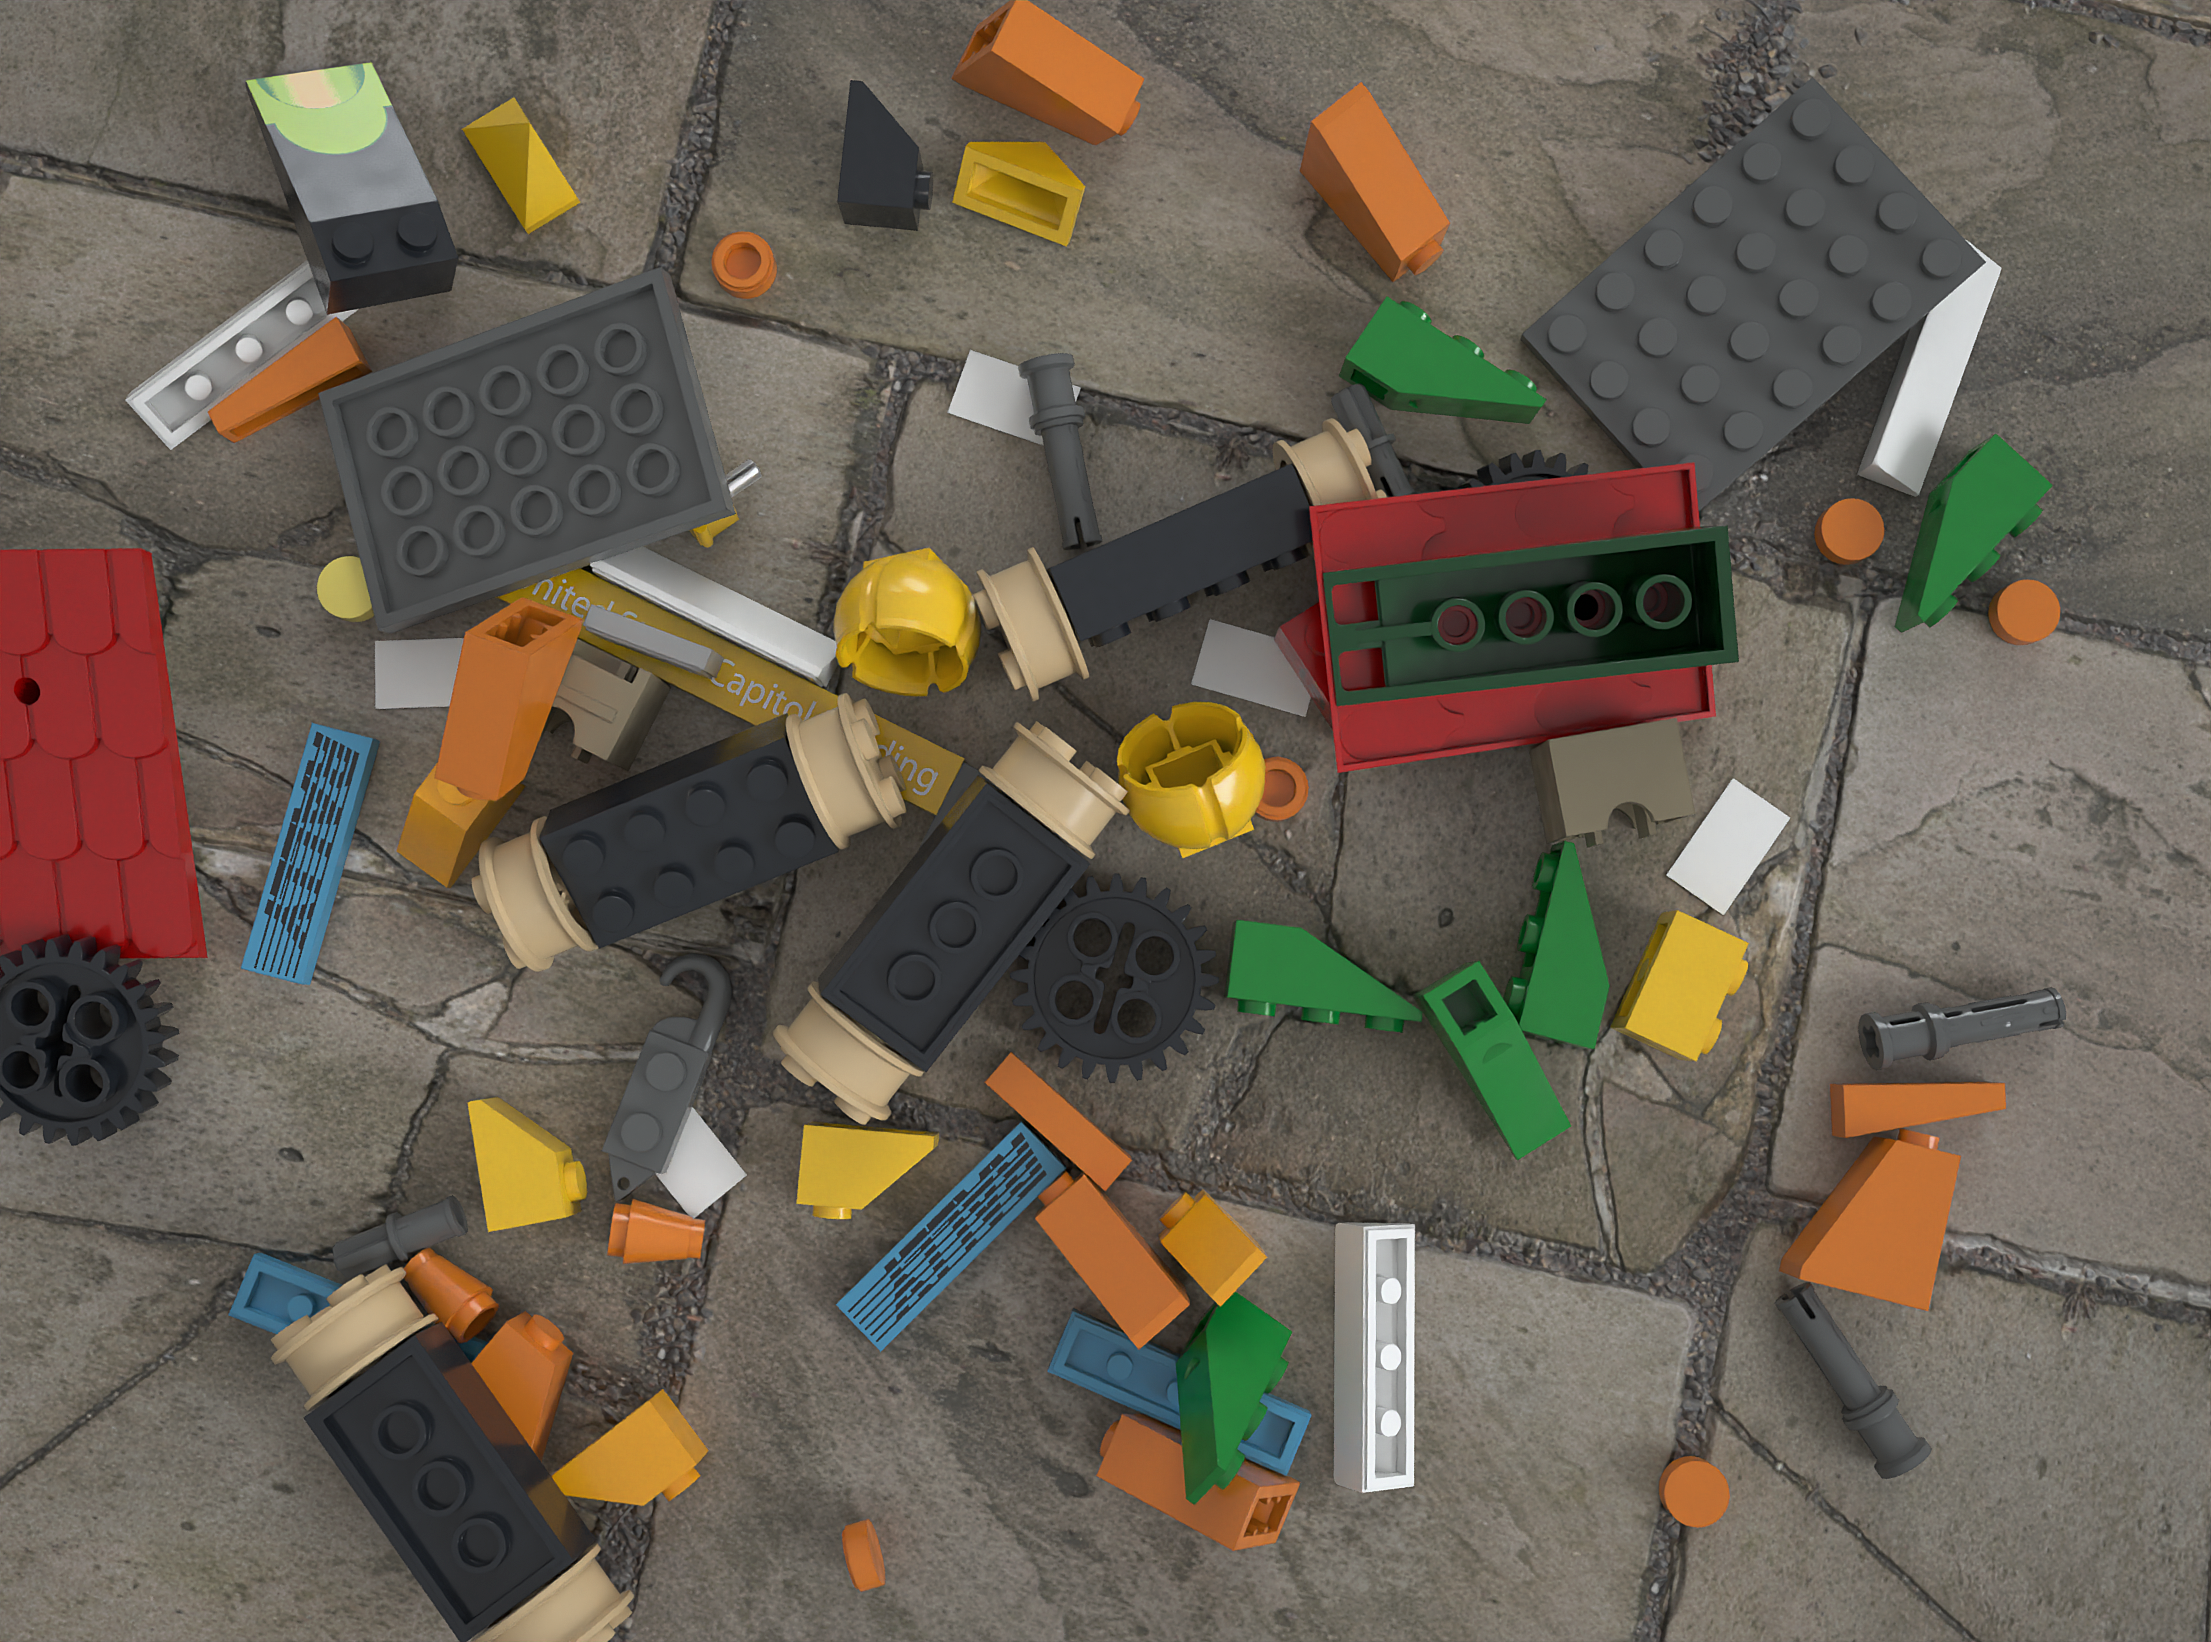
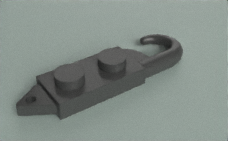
M690 953L679 956L666 966L659 979L662 986H669L677 975L684 971L692 970L701 973L706 978L709 991L697 1020L687 1017H668L657 1022L649 1030L601 1150L608 1153L615 1201L624 1200L656 1173L664 1174L667 1172L714 1054L712 1050L731 1005L733 989L728 972L719 961L708 955ZM624 1177L630 1182L628 1189H624L621 1186V1180Z

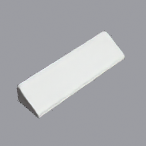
M1969 241L1967 242L1986 263L1911 327L1857 473L1859 476L1914 497L1919 495L2002 269Z
M306 260L132 390L125 401L166 446L172 450L211 420L208 414L210 409L337 316L341 321H344L358 309L327 315L308 260Z
M643 546L590 564L593 568L592 571L601 579L821 688L823 686L827 687L838 665L836 641Z
M1347 1222L1338 1223L1335 1227L1334 1481L1337 1485L1361 1493L1414 1486L1415 1224Z

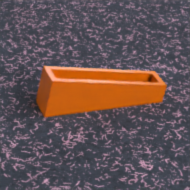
M336 316L210 409L208 414L217 432L231 442L236 443L319 400L318 393L361 378L371 373L372 370L351 329Z
M1010 1052L984 1082L1104 1191L1110 1187L1132 1161V1157L1013 1052Z
M2005 1083L1830 1084L1832 1136L1842 1138L2006 1109Z

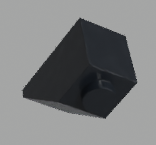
M850 80L837 198L844 224L918 231L920 209H931L933 172L924 171L919 147L863 81Z

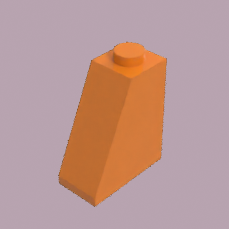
M1010 0L977 25L951 79L964 87L1092 145H1097L1117 134L1120 136L1124 135L1131 127L1140 110V103L1135 98L1145 78L1030 1Z
M1360 82L1311 121L1300 172L1391 281L1395 282L1408 270H1411L1415 276L1422 273L1441 256L1444 249L1440 245L1450 222L1371 93Z
M522 597L465 632L434 776L435 779L456 786L458 791L467 797L478 800L491 799L496 802L525 779L580 634L583 619Z
M1899 1128L1897 1140L1874 1136L1782 1257L1779 1271L1801 1280L1928 1311L1961 1156L1939 1151L1940 1138Z
M1065 1171L1037 1196L1044 1206L1037 1211L1035 1215L1036 1221L1138 1349H1141L1190 1305L1185 1286L1103 1190L1084 1172L1073 1179Z
M524 1311L507 1321L471 1364L542 1462L573 1352L562 1343L564 1336L556 1325L541 1315L535 1314L532 1317Z
M1122 1414L1120 1420L1115 1421L1109 1427L1101 1443L1100 1455L1103 1457V1461L1096 1475L1232 1551L1276 1543L1301 1483L1288 1475L1285 1476L1245 1458L1237 1474L1225 1489L1222 1490L1214 1484L1193 1505L1186 1500L1181 1430L1146 1414Z

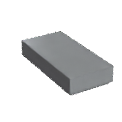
M592 604L583 623L587 631L601 639L711 680L712 677L717 678L724 657L708 647Z

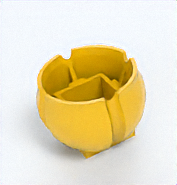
M930 547L864 561L863 569L851 579L837 602L833 624L838 663L841 668H847L852 663V678L886 693L919 697L927 696L929 687L933 683L943 693L949 692L961 685L967 677L970 665L977 656L982 631L978 606L970 589L943 563Z
M1213 702L1177 704L1172 706L1171 717L1168 720L1163 721L1153 713L1134 726L1124 737L1117 755V765L1119 768L1118 784L1128 791L1122 800L1130 810L1129 815L1143 832L1163 844L1178 848L1183 859L1254 830L1251 818L1254 816L1264 794L1266 766L1260 746L1255 741L1253 734L1243 724L1241 716L1236 711L1225 705Z

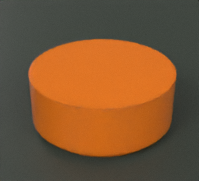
M745 231L729 234L717 244L712 255V270L717 281L724 291L736 298L751 299L765 293L775 280L777 273L775 257L768 243L757 234Z
M1855 498L1844 499L1833 504L1820 515L1815 525V541L1820 552L1832 562L1843 565L1855 564L1875 553L1880 547L1884 538L1883 519L1877 509L1870 503Z
M2020 580L2002 588L1994 595L1988 610L1989 622L1996 635L2005 642L2013 645H2028L2046 638L2055 630L2060 619L2059 601L2054 592L2045 584L2036 580Z
M1270 757L1264 759L1266 766L1264 794L1255 815L1267 821L1279 822L1293 817L1300 811L1307 800L1309 787L1307 777L1299 765L1287 758Z
M1685 1456L1674 1460L1665 1468L1659 1481V1496L1663 1506L1676 1520L1684 1525L1697 1528L1709 1526L1718 1521L1728 1507L1730 1492L1727 1480L1720 1470L1702 1458Z
M870 1519L846 1525L842 1532V1542L847 1568L853 1585L860 1592L884 1586L886 1580L884 1561Z

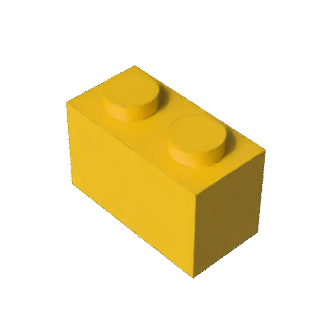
M1679 910L1661 913L1610 1028L1678 1060L1697 1062L1700 1053H1709L1718 1039L1722 1028V1020L1717 1018L1726 994L1729 996L1734 995L1744 980L1748 969V962L1742 958L1749 943Z

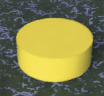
M345 556L330 562L322 570L317 582V594L322 606L332 615L349 622H361L372 618L374 612L360 558Z

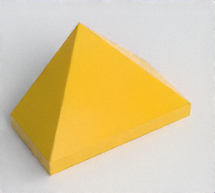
M515 97L462 128L528 234L581 203Z
M969 142L965 146L952 203L1067 247L1072 236L1085 185L1046 142Z

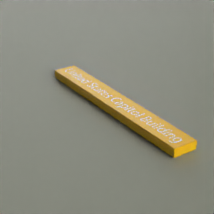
M581 568L495 597L509 605L524 597L581 618L583 622L578 639L638 669L642 668L659 679L753 726L786 713L789 716L797 714L804 721L838 707L837 695ZM591 604L714 650L724 657L717 678L712 677V680L601 639L590 633L583 626ZM874 714L880 730V734L876 735L875 739L882 758L891 754L902 774L906 790L900 792L903 800L933 815H937L963 762L966 763L965 758Z

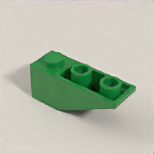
M1386 296L1345 357L1339 373V377L1351 385H1364L1371 398L1388 409L1530 424L1547 400L1536 393V385L1525 375L1511 369H1507L1505 372L1485 360L1483 351L1471 340L1459 335H1454L1451 338L1431 325V318L1421 308L1407 301H1401L1399 304Z
M1996 433L1972 448L1929 493L1894 626L1901 633L1922 623H1925L1930 628L1944 618L1958 602V599L1952 595V592L1966 578L1972 583L1985 574L2001 556L1994 549L2008 533L2013 538L2021 534L2043 511L2036 503L2053 485Z
M1562 841L1551 846L1550 854L1542 852L1537 861L1532 888L1540 891L1535 915L1527 914L1525 916L1518 936L1517 951L1525 953L1519 978L1510 977L1503 999L1524 1034L1578 1048L1595 1049L1610 985L1575 844Z
M1235 920L1233 922L1224 998L1238 999L1237 1012L1275 1017L1277 1004L1302 1007L1301 1020L1339 1025L1340 1012L1366 1015L1364 1028L1403 1033L1404 1020L1422 1022V1011L1304 929L1244 920Z
M1480 961L1464 963L1413 995V998L1516 1160L1521 1159L1571 1127L1516 1018Z
M1236 1291L1221 1307L1214 1302L1198 1320L1176 1362L1186 1500L1193 1505L1214 1484L1223 1490L1235 1477L1245 1459V1454L1237 1448L1241 1440L1247 1441L1252 1436L1267 1411V1406L1260 1402L1263 1393L1268 1395L1275 1388L1289 1363L1281 1355L1292 1331Z

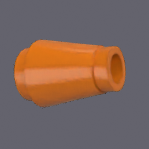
M632 1199L631 1205L615 1203L607 1256L623 1257V1264L682 1260L687 1258L700 1259L706 1220L693 1219L692 1216L636 1199Z
M426 1248L419 1252L404 1267L406 1275L403 1279L409 1284L410 1289L427 1314L435 1313L439 1318L434 1325L442 1322L452 1337L460 1344L469 1341L482 1331L495 1316L499 1308V1304L491 1297L493 1292L491 1287L443 1256L438 1255L431 1248Z

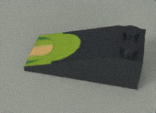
M372 63L246 80V90L326 314L329 315L450 292L459 257L439 202Z

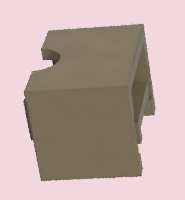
M577 639L539 741L542 739L545 731L553 734L560 725L573 721L575 735L572 744L576 746L571 757L588 764L592 754L629 771L671 687L652 673L642 668L638 669Z
M1677 718L1550 739L1529 751L1547 844L1584 837L1587 848L1604 844L1601 831L1608 829V818L1613 809L1621 811L1629 818L1633 829L1637 828L1639 839L1657 835L1655 822L1656 825L1671 823L1696 814Z

